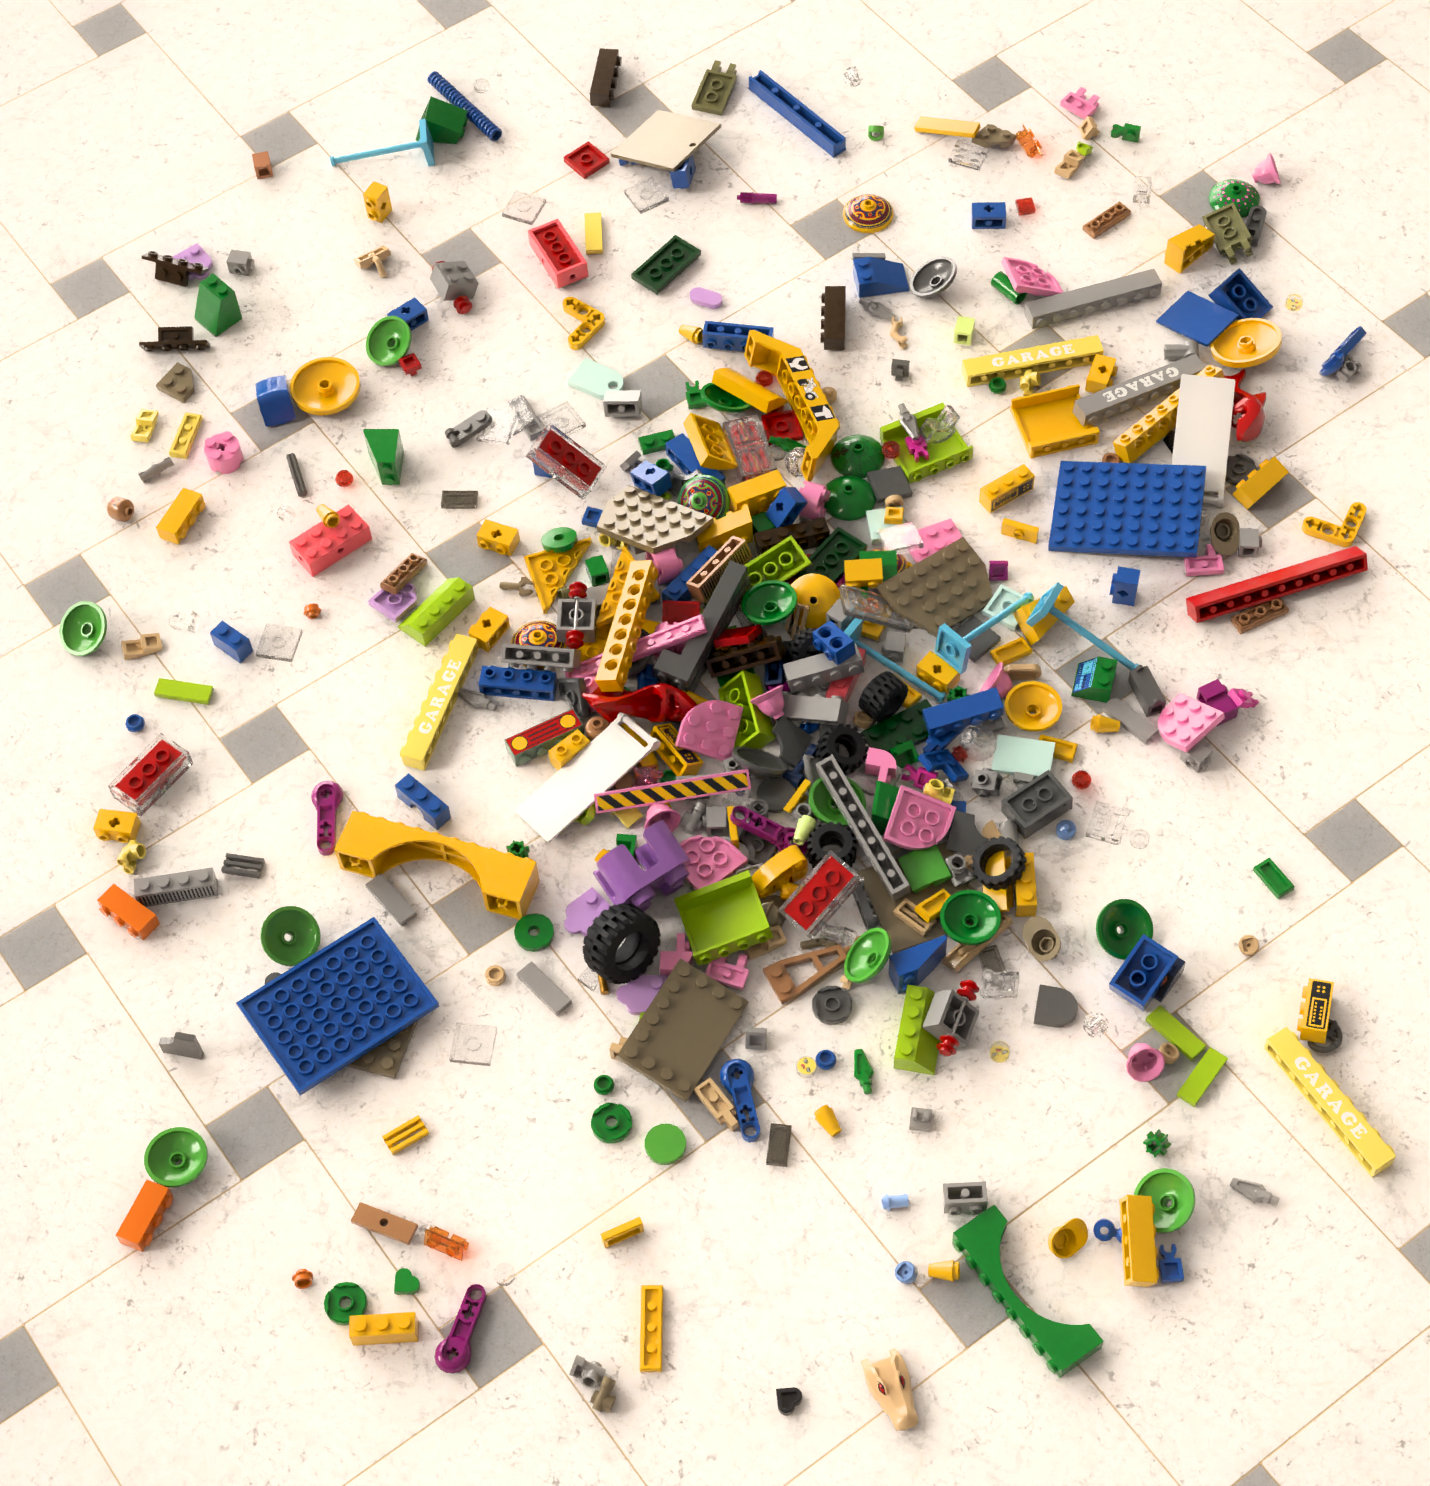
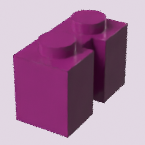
M1219 679L1198 688L1196 699L1199 702L1224 712L1225 719L1217 726L1237 717L1239 707L1228 696L1227 687Z

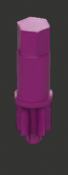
M740 192V195H737V200H740V203L777 204V194Z

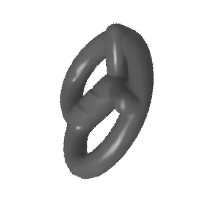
M1329 1019L1328 1025L1330 1027L1326 1034V1039H1330L1333 1044L1321 1047L1315 1045L1314 1042L1307 1041L1310 1049L1318 1053H1328L1340 1047L1343 1035L1336 1020Z

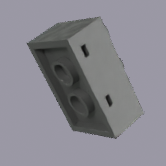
M1047 770L1001 800V812L1008 820H1014V823L1017 824L1018 832L1026 839L1072 809L1073 797L1050 770Z

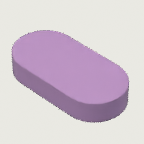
M701 287L693 288L690 291V300L694 304L711 309H717L722 305V296L717 292Z

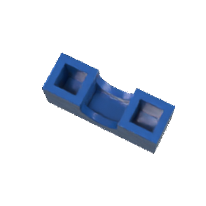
M409 773L394 785L397 797L410 808L415 805L421 811L424 820L436 830H439L451 819L449 806Z

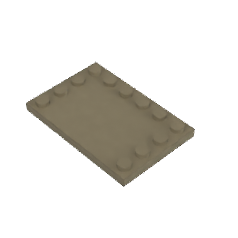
M680 958L616 1058L686 1102L749 1001Z

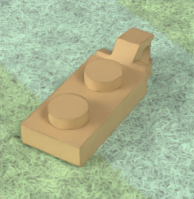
M708 1078L694 1088V1093L717 1122L721 1125L726 1123L732 1132L739 1128L738 1121L735 1119L737 1113L734 1106L711 1078Z

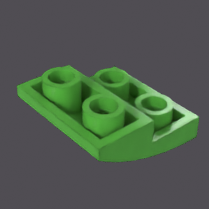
M936 844L927 849L912 851L898 858L915 894L932 884L936 887L952 878Z

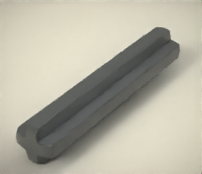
M294 453L287 454L286 459L299 497L306 496L307 490L296 455Z

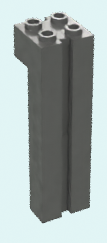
M731 560L727 565L702 613L707 633L689 639L681 655L663 648L653 667L659 684H669L682 691L688 692L689 690L693 693L695 692L707 669L706 660L710 657L711 652L717 649L715 648L714 640L729 627L751 584L746 566Z

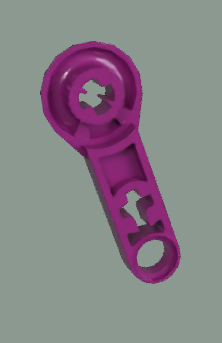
M334 781L320 782L313 788L311 793L312 803L317 810V848L320 854L324 856L331 855L335 851L336 810L344 795L343 789ZM329 826L328 836H325L324 830ZM325 842L331 843V847L328 849H322L321 845Z
M743 806L733 808L730 820L736 826L774 844L780 852L792 845L790 841L794 838L795 828L784 827ZM740 812L745 818L737 819L735 813ZM756 822L760 823L758 827L754 826ZM807 840L803 845H797L803 854L807 851Z
M473 1284L468 1287L450 1334L438 1344L435 1350V1363L445 1373L454 1374L460 1372L470 1362V1340L487 1297L484 1287L480 1284ZM475 1290L482 1292V1297L478 1300H473L470 1297L471 1293ZM467 1303H470L471 1305H473L471 1310L473 1317L469 1316V1318L466 1319L464 1313H469L470 1305ZM453 1351H456L458 1357H453V1359L450 1360L448 1354H452Z

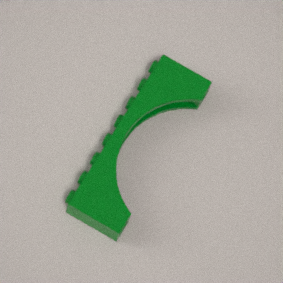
M994 1204L953 1232L952 1245L958 1253L962 1252L965 1256V1261L969 1268L976 1270L979 1274L980 1282L985 1287L988 1286L994 1300L1005 1307L1008 1318L1011 1321H1016L1023 1337L1030 1339L1033 1343L1034 1351L1039 1356L1044 1357L1047 1361L1048 1369L1061 1378L1102 1349L1104 1341L1090 1324L1070 1325L1051 1321L1029 1309L1014 1294L1005 1279L1000 1262V1243L1008 1221Z

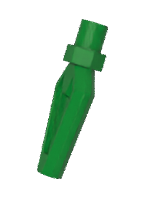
M770 436L769 443L775 444L776 447H781L785 452L805 453L806 446L788 437L782 439L781 437Z
M856 1049L854 1051V1077L859 1080L864 1094H871V1078L874 1071L863 1049Z

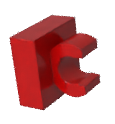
M414 353L398 359L406 375L410 374L412 377L417 374L418 370L422 369L421 363Z

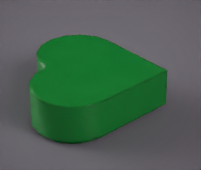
M401 1268L396 1272L395 1295L415 1294L419 1291L420 1282L418 1278L412 1276L409 1269Z

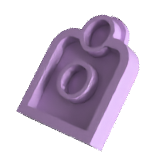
M198 243L173 256L174 259H186L189 263H201L204 267H208L209 270L213 267L210 256ZM209 271L203 274L189 272L188 280L195 278L203 280L208 277Z
M408 582L396 595L381 589L368 602L371 607L397 623L417 605V591L415 586Z
M591 887L567 906V918L564 921L565 929L571 934L580 932L582 935L587 936V929L589 926H592L593 920L599 917L603 910H608L610 905Z
M639 975V978L636 980L631 979L627 985H622L618 988L616 992L617 999L622 1004L627 1005V1010L630 1014L640 1015L641 1012L645 1013L668 977L667 975Z

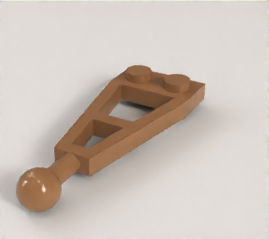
M853 943L844 948L838 944L780 960L763 968V973L781 1005L800 996L845 963L846 956ZM838 954L839 957L823 967L819 958ZM812 961L818 972L796 987L785 968Z

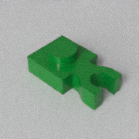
M696 380L693 387L689 385V382H685L687 390L685 394L689 410L706 407V403L701 398L699 381Z

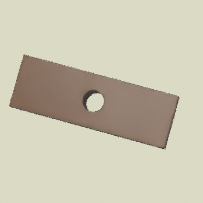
M1119 201L1083 225L1082 230L1095 239L1131 215V210Z
M411 553L380 583V588L396 595L427 564V559Z
M1277 598L1234 615L1230 621L1238 632L1242 634L1287 614L1289 608L1281 598Z
M362 1202L359 1203L351 1219L352 1224L406 1245L410 1244L418 1228V1225L414 1222Z

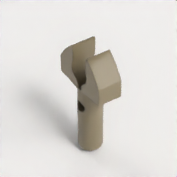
M521 577V581L518 583L500 582L499 587L500 589L518 590L520 596L527 597L533 591L531 589L524 590L522 587L527 584L534 585V583L527 577Z
M826 929L822 930L820 938L800 942V947L802 950L818 946L827 948L838 945L839 940L828 941L827 939L837 937V933Z

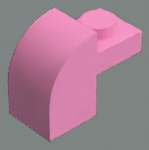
M869 747L865 774L879 776L878 781L890 784L891 778L896 779V761L889 752Z
M677 933L676 951H660V975H667L668 977L680 958L693 966V951H690V943L686 941L685 933Z

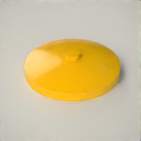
M1246 318L1234 321L1210 344L1212 356L1218 363L1232 368H1246L1259 365L1271 359L1280 350L1282 345L1281 331L1277 325L1265 319Z
M322 357L305 363L294 373L290 382V392L294 403L301 410L313 415H331L343 411L356 400L361 384L357 370L349 362L335 357Z

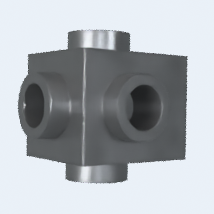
M989 768L975 770V775L971 778V787L980 797L987 798L989 795L999 796L1003 778L998 772H994V770Z

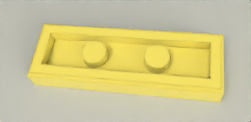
M601 212L584 213L586 255L602 254Z
M185 412L170 448V457L187 459L202 423V415Z

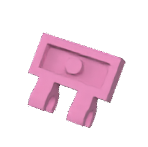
M1080 87L1075 94L1070 92L1061 100L1060 106L1085 120L1087 116L1091 117L1096 112L1099 106L1097 101L1100 97L1094 94L1086 101L1084 93L1087 90Z
M1206 544L1205 556L1184 557L1186 577L1223 574L1222 555H1216L1212 544Z
M740 953L736 966L727 963L729 956L713 960L709 963L705 974L722 985L743 991L749 976V969H745L748 963V955Z

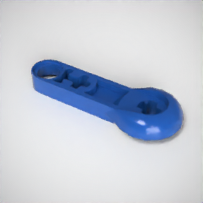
M1362 326L1352 331L1321 365L1323 368L1319 371L1320 375L1329 376L1344 364L1346 355L1367 333Z
M732 1059L722 1066L720 1081L732 1095L743 1139L747 1142H755L760 1137V1126L751 1094L754 1071L747 1061ZM735 1072H739V1079H735ZM744 1109H747L749 1112L750 1121L746 1122L745 1114H743ZM753 1127L757 1132L754 1136H748L745 1134V1130Z

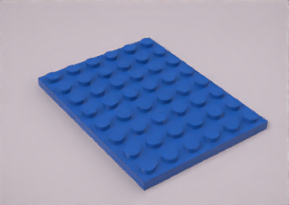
M1060 461L1048 545L1049 551L1197 557L1206 466Z
M375 917L236 1002L239 1010L299 1096L440 1007L438 1001Z

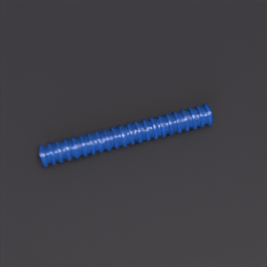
M433 71L429 74L427 78L428 83L452 105L467 110L466 118L478 127L481 132L490 138L491 141L500 139L502 130L463 96L462 93L442 77L439 72Z

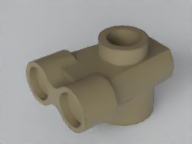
M604 1376L600 1390H595L591 1397L592 1409L601 1413L602 1410L607 1413L611 1412L616 1400V1396L610 1394L615 1386V1380Z

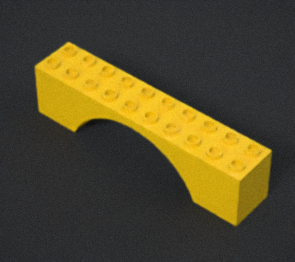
M352 811L334 849L340 869L370 878H375L380 873L383 874L395 866L415 860H439L453 864L467 872L477 882L482 890L486 911L518 920L526 915L540 882L537 863L531 858H521L510 852L503 853L492 847L485 848L474 842L467 843L460 841L456 837L449 838L442 836L438 832L431 833L424 831L420 827L413 828L406 826L402 822L395 823L388 821L384 817L370 816L366 812Z

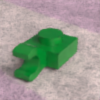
M1127 123L1124 126L1113 124L1111 137L1118 138L1122 136V140L1138 143L1141 126Z

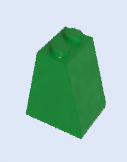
M432 96L421 119H426L434 143L457 144L459 138L462 139L465 129L463 127H466L468 118H466L467 110ZM418 128L416 141L420 139V128Z
M213 273L199 284L194 318L211 334L217 337L242 319L235 291Z
M363 429L368 454L381 484L400 485L404 449L399 429Z
M877 781L871 820L879 834L884 836L900 788Z

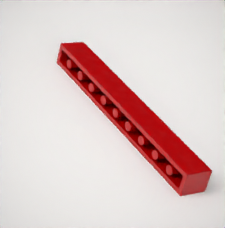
M1357 546L1188 597L1186 598L1188 616L1196 623H1200L1367 571V554Z

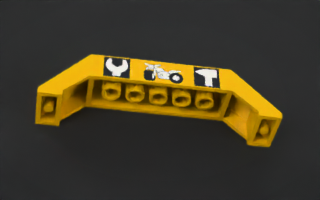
M749 330L744 356L750 367H756L776 377L791 409L794 410L800 427L809 443L806 446L800 470L805 480L811 482L832 452L837 440L838 430L840 429V422L836 419L833 408L827 402L826 394L822 392L820 383L816 380L814 371L810 368L807 357L803 354L802 350L756 330Z

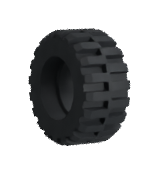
M630 903L612 905L608 910H603L600 913L601 915L593 920L592 926L588 927L587 936H584L583 940L585 944L583 946V956L588 967L606 981L613 984L629 983L631 979L636 980L639 978V975L644 974L647 971L646 968L652 965L653 959L659 951L658 946L661 943L659 937H661L657 922L635 905ZM625 939L624 943H623V944L621 945V947L618 949V947L620 946V944L622 943V941Z

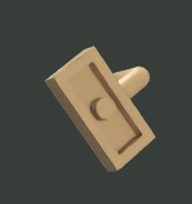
M383 245L355 258L354 261L361 269L369 268L375 263L382 278L387 276L382 261L386 260L391 253Z

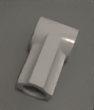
M1188 340L1183 344H1164L1165 360H1181L1193 354L1199 357L1198 343L1194 340Z

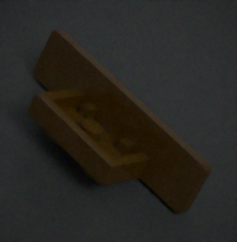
M148 251L141 258L156 263L155 279L183 287L188 286L189 272L203 274L209 271V268L204 267L201 263H189L186 259H174L171 255L162 256L156 251Z
M192 326L158 327V341L139 342V346L146 352H153L154 349L171 351V349L176 348L181 351H187L188 348L205 350L210 347V343L207 340H194V328Z

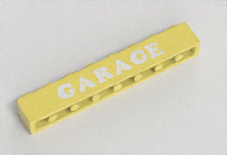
M1098 335L965 359L962 360V374L966 386L971 387L990 383L995 377H1001L1004 380L1024 376L1026 370H1033V372L1041 374L1090 365L1093 363L1095 355H1103L1104 350Z
M456 634L454 640L450 641L449 651L447 655L443 656L442 666L435 674L433 685L429 687L428 697L426 700H423L421 712L415 717L414 727L407 735L406 745L401 748L400 757L402 758L403 765L425 771L459 696L457 693L463 687L479 651L476 638Z
M1285 1027L1266 1040L1264 1049L1373 1178L1391 1166L1396 1158L1392 1147L1388 1144L1386 1145L1381 1139L1379 1132L1368 1124L1365 1115L1357 1111L1353 1106L1352 1100L1341 1092L1337 1082L1330 1079L1324 1067L1313 1059L1310 1050L1303 1047L1297 1035Z

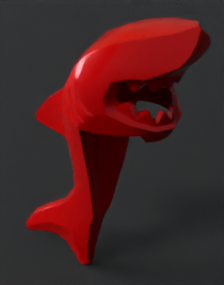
M1245 369L1232 376L1224 375L1226 379L1235 380L1233 400L1235 406L1232 410L1231 426L1236 428L1237 441L1241 442L1252 441L1261 434L1265 420L1263 407L1266 402V392L1252 395L1240 389V385L1246 376ZM1241 413L1242 418H1239L1238 423L1234 424L1233 415Z
M663 683L649 685L634 692L623 691V695L619 697H605L591 693L582 694L583 698L592 702L591 707L614 710L655 723L682 721L685 715L697 706L687 693Z

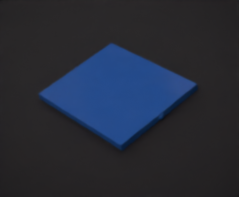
M1187 291L1156 320V323L1208 347L1239 317V314Z

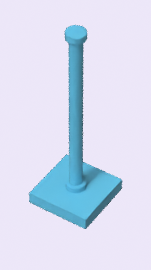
M426 119L419 120V141L339 157L330 156L331 165L336 166L338 163L421 147L428 166H434V143Z
M1059 582L1041 596L1026 621L1032 627L1048 613H1051L1105 653L1118 660L1129 670H1133L1139 665L1131 662L1054 607V602L1064 587Z
M1026 592L1024 597L963 638L945 623L939 626L934 653L960 674L964 673L967 669L972 647L969 642L1020 607L1034 601L1033 594Z
M858 614L844 631L854 641V644H857L859 648L865 649L867 655L935 697L937 702L942 703L946 693L939 692L858 640L861 636L864 617Z

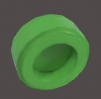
M868 126L869 139L879 141L883 138L884 126ZM872 133H880V136L874 137Z

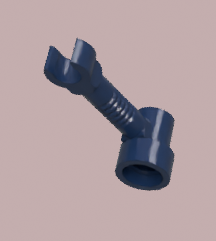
M812 743L805 754L812 755L815 758L818 752L815 750L816 745ZM803 758L793 771L787 769V772L782 775V778L788 780L796 789L806 779L804 775L800 774L804 769Z

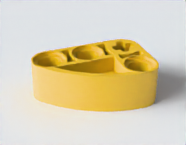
M791 845L769 859L751 876L759 899L779 891L781 883H794L802 879L808 872V861L797 845Z

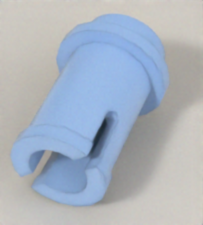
M885 1194V1196H881L882 1208L887 1209V1211H890L891 1208L909 1207L908 1194L890 1196Z

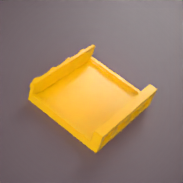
M1079 384L1011 399L1010 411L1030 458L1098 443L1100 434L1098 427H1093V424L1083 427L1073 413L1075 400L1081 398Z

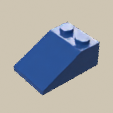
M874 257L853 259V276L859 298L909 291L902 263Z
M1240 268L1208 295L1215 304L1239 314L1236 320L1246 318L1261 319L1273 308Z
M1143 934L1110 981L1109 989L1142 1011H1145L1178 956Z
M946 935L889 956L888 974L898 994L906 993L907 984L919 986L942 961L941 959L946 956Z

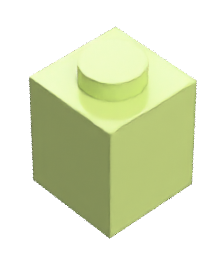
M958 316L953 343L971 346L975 318Z

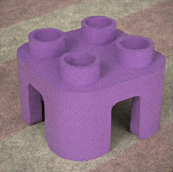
M664 820L658 821L644 830L643 837L646 843L635 851V856L645 870L640 868L627 847L623 844L609 851L597 862L596 865L599 870L594 871L593 875L614 905L630 903L642 911H646L652 905L650 901L657 896L656 892L661 890L663 895L667 897L684 886L683 880L690 875L687 867L691 860Z

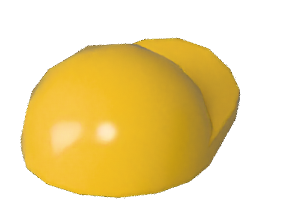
M1072 1218L1063 1225L1054 1228L1048 1237L1049 1250L1059 1258H1068L1074 1255L1087 1242L1088 1229L1085 1222L1080 1218Z

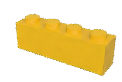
M1126 1195L1119 1200L1124 1286L1150 1287L1156 1284L1159 1278V1270L1156 1268L1158 1250L1154 1239L1156 1226L1153 1224L1155 1206L1152 1203V1196Z

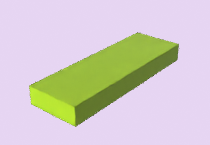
M159 678L154 696L209 705L214 688L210 685Z
M1161 1005L1146 1017L1145 1021L1171 1044L1176 1046L1191 1062L1206 1049V1045Z
M1210 1047L1176 1096L1195 1107L1228 1058Z

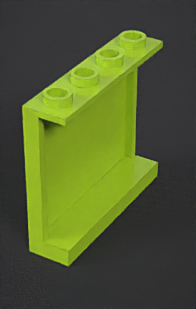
M943 402L912 414L916 416L919 434H923L926 441L929 460L925 461V458L920 456L919 462H915L914 454L910 455L905 443V437H909V434L900 424V420L880 427L879 439L885 448L892 447V445L895 449L898 448L896 450L898 453L894 456L891 455L897 466H901L909 484L973 458V446L968 447L946 415V406Z
M749 870L674 898L693 951V957L698 966L708 964L721 957H727L731 953L745 950L752 945L764 943L768 939L773 938Z

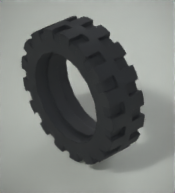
M999 836V838L993 837L990 838V841L983 842L982 846L977 848L976 855H973L972 858L973 863L971 867L974 870L973 874L986 888H993L996 891L1001 888L1003 890L1007 889L1008 886L1016 884L1015 881L1017 879L1020 880L1023 876L1022 872H1025V863H1027L1024 856L1025 853L1020 846L1011 838L1007 837L1006 839L1004 836ZM999 851L1012 852V863L1004 873L998 876L986 874V863L992 855Z

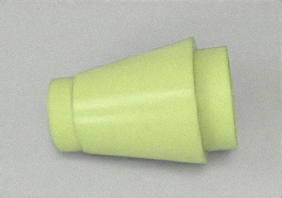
M803 815L802 818L798 819L793 838L794 843L803 845L806 842L810 832H814L816 827V820L814 818Z

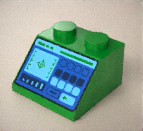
M1098 656L1078 663L1071 696L1107 703L1110 700L1118 660Z

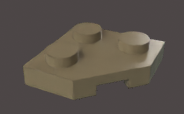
M987 124L976 134L975 138H972L971 142L984 148H992V145H1000L1003 148L1009 147L1014 143L1017 135L1012 134L1008 130L997 128L995 125Z
M177 362L156 384L157 390L185 403L195 392L191 369Z

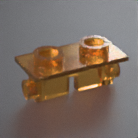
M1022 125L1024 130L1016 133V139L1023 146L1028 157L1033 158L1038 152L1042 156L1040 151L1042 146L1037 139L1034 141L1033 138L1035 136L1031 129L1027 130Z
M431 1226L429 1230L425 1229L424 1245L450 1257L463 1260V1251H466L469 1247L467 1239L454 1234L449 1239L447 1238L449 1232L437 1226Z

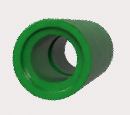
M1002 271L996 273L991 280V285L1016 305L1020 304L1027 295V293L1016 292L1008 276Z

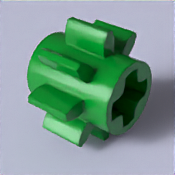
M957 686L954 689H949L946 701L949 702L969 696L967 688L963 689Z
M513 840L510 846H506L507 852L521 858H529V846L524 847V841L515 842Z
M1160 1129L1155 1134L1150 1131L1147 1134V1139L1143 1141V1144L1146 1145V1153L1153 1154L1155 1158L1159 1153L1164 1156L1168 1152L1167 1148L1171 1146V1143L1168 1142V1134L1161 1133Z

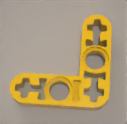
M566 297L562 303L564 312L582 322L568 337L569 348L579 350L605 325V317L602 312L575 297ZM581 311H587V312H588V313L585 314V315L580 314ZM584 329H590V330H591V331L588 332V333L582 332Z
M1353 503L1342 526L1315 517H1307L1303 520L1301 529L1309 536L1341 547H1350L1364 520L1367 508L1363 503ZM1356 510H1359L1357 517L1354 516ZM1353 522L1356 524V527H1349L1347 523ZM1329 529L1333 534L1327 535L1323 530ZM1346 533L1349 534L1347 540L1343 539Z

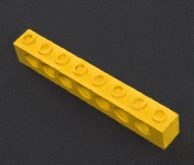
M1208 365L1197 374L1198 376L1224 378L1223 370ZM1180 389L1113 441L1115 453L1119 456L1120 461L1132 463L1176 427Z
M652 560L631 561L595 679L602 692L623 691L624 685L627 682L629 668L632 666V658L636 652L638 638L641 636V628L645 622L646 611L650 606V598L654 592V584L659 574Z

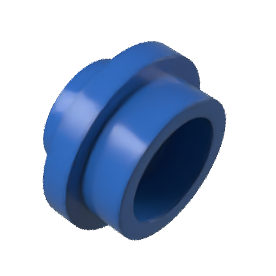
M132 714L127 718L125 725L128 731L139 732L144 728L145 721L138 714Z
M822 1050L816 1055V1064L823 1070L832 1069L836 1064V1056L830 1050Z

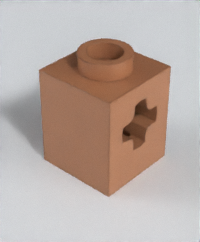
M268 151L252 154L257 180L273 177Z

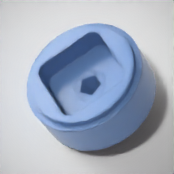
M1062 820L1057 824L1056 835L1060 839L1070 840L1075 836L1076 826L1072 821Z
M903 1261L897 1265L895 1276L901 1283L911 1284L917 1278L918 1270L911 1262Z

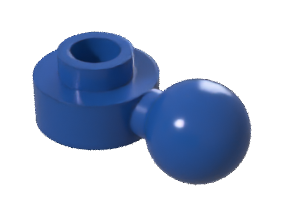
M1106 1218L1096 1221L1093 1231L1097 1239L1109 1241L1116 1237L1122 1243L1121 1227L1116 1229L1113 1222ZM1107 1227L1109 1231L1107 1234H1102L1100 1229Z

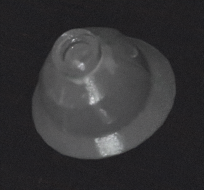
M981 724L967 726L959 739L962 752L968 758L975 761L987 760L996 750L995 735L988 727Z

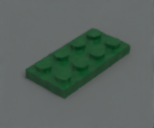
M675 235L631 274V278L655 294H658L701 256V250Z
M837 527L808 558L812 564L794 575V577L798 579L807 574H821L836 583L845 574L844 560H857L859 558V551H866L868 545L840 527Z
M925 699L862 731L864 734L863 739H867V744L870 748L885 750L890 754V748L908 740H912L914 746L925 742L929 735L923 719L922 709L932 707V705Z

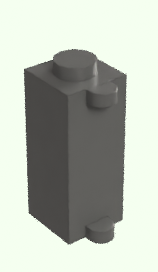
M1138 665L1130 671L1128 682L1146 717L1159 714L1165 708L1166 700L1149 667Z

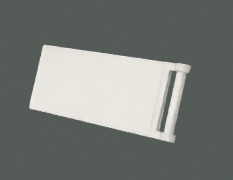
M1182 374L1171 465L1206 466L1204 492L1218 494V498L1204 496L1203 503L1222 507L1235 380Z
M620 712L617 718L604 731L518 806L515 812L545 841L550 843L595 802V793L608 791L653 750H657L661 742L643 730L630 718V715ZM625 723L645 740L648 745L643 747L619 725Z

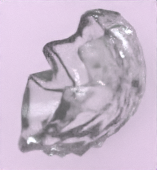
M796 447L790 450L785 459V467L788 473L795 478L803 476L800 470L806 450L803 447Z

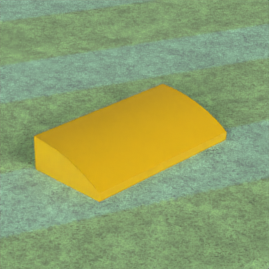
M731 368L714 370L713 384L764 413H768L788 402L785 398Z
M690 413L683 424L700 466L716 470L735 469L738 465L720 423Z

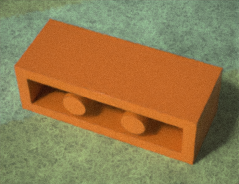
M115 884L109 887L97 899L101 913L106 917L110 915L114 918L113 921L119 927H126L129 934L134 938L138 936L144 941L160 925L156 914Z
M146 1179L115 1235L121 1244L143 1252L145 1247L151 1243L154 1230L160 1226L165 1210L173 1202V1195L169 1188Z

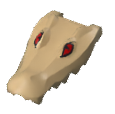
M894 1348L889 1350L891 1356L889 1358L870 1364L867 1358L861 1360L868 1389L873 1398L879 1402L884 1412L890 1416L895 1430L905 1431L918 1424V1415L914 1408L909 1371L903 1358Z

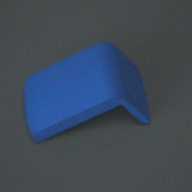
M286 375L269 377L255 383L257 401L265 426L281 425L296 419L289 396Z

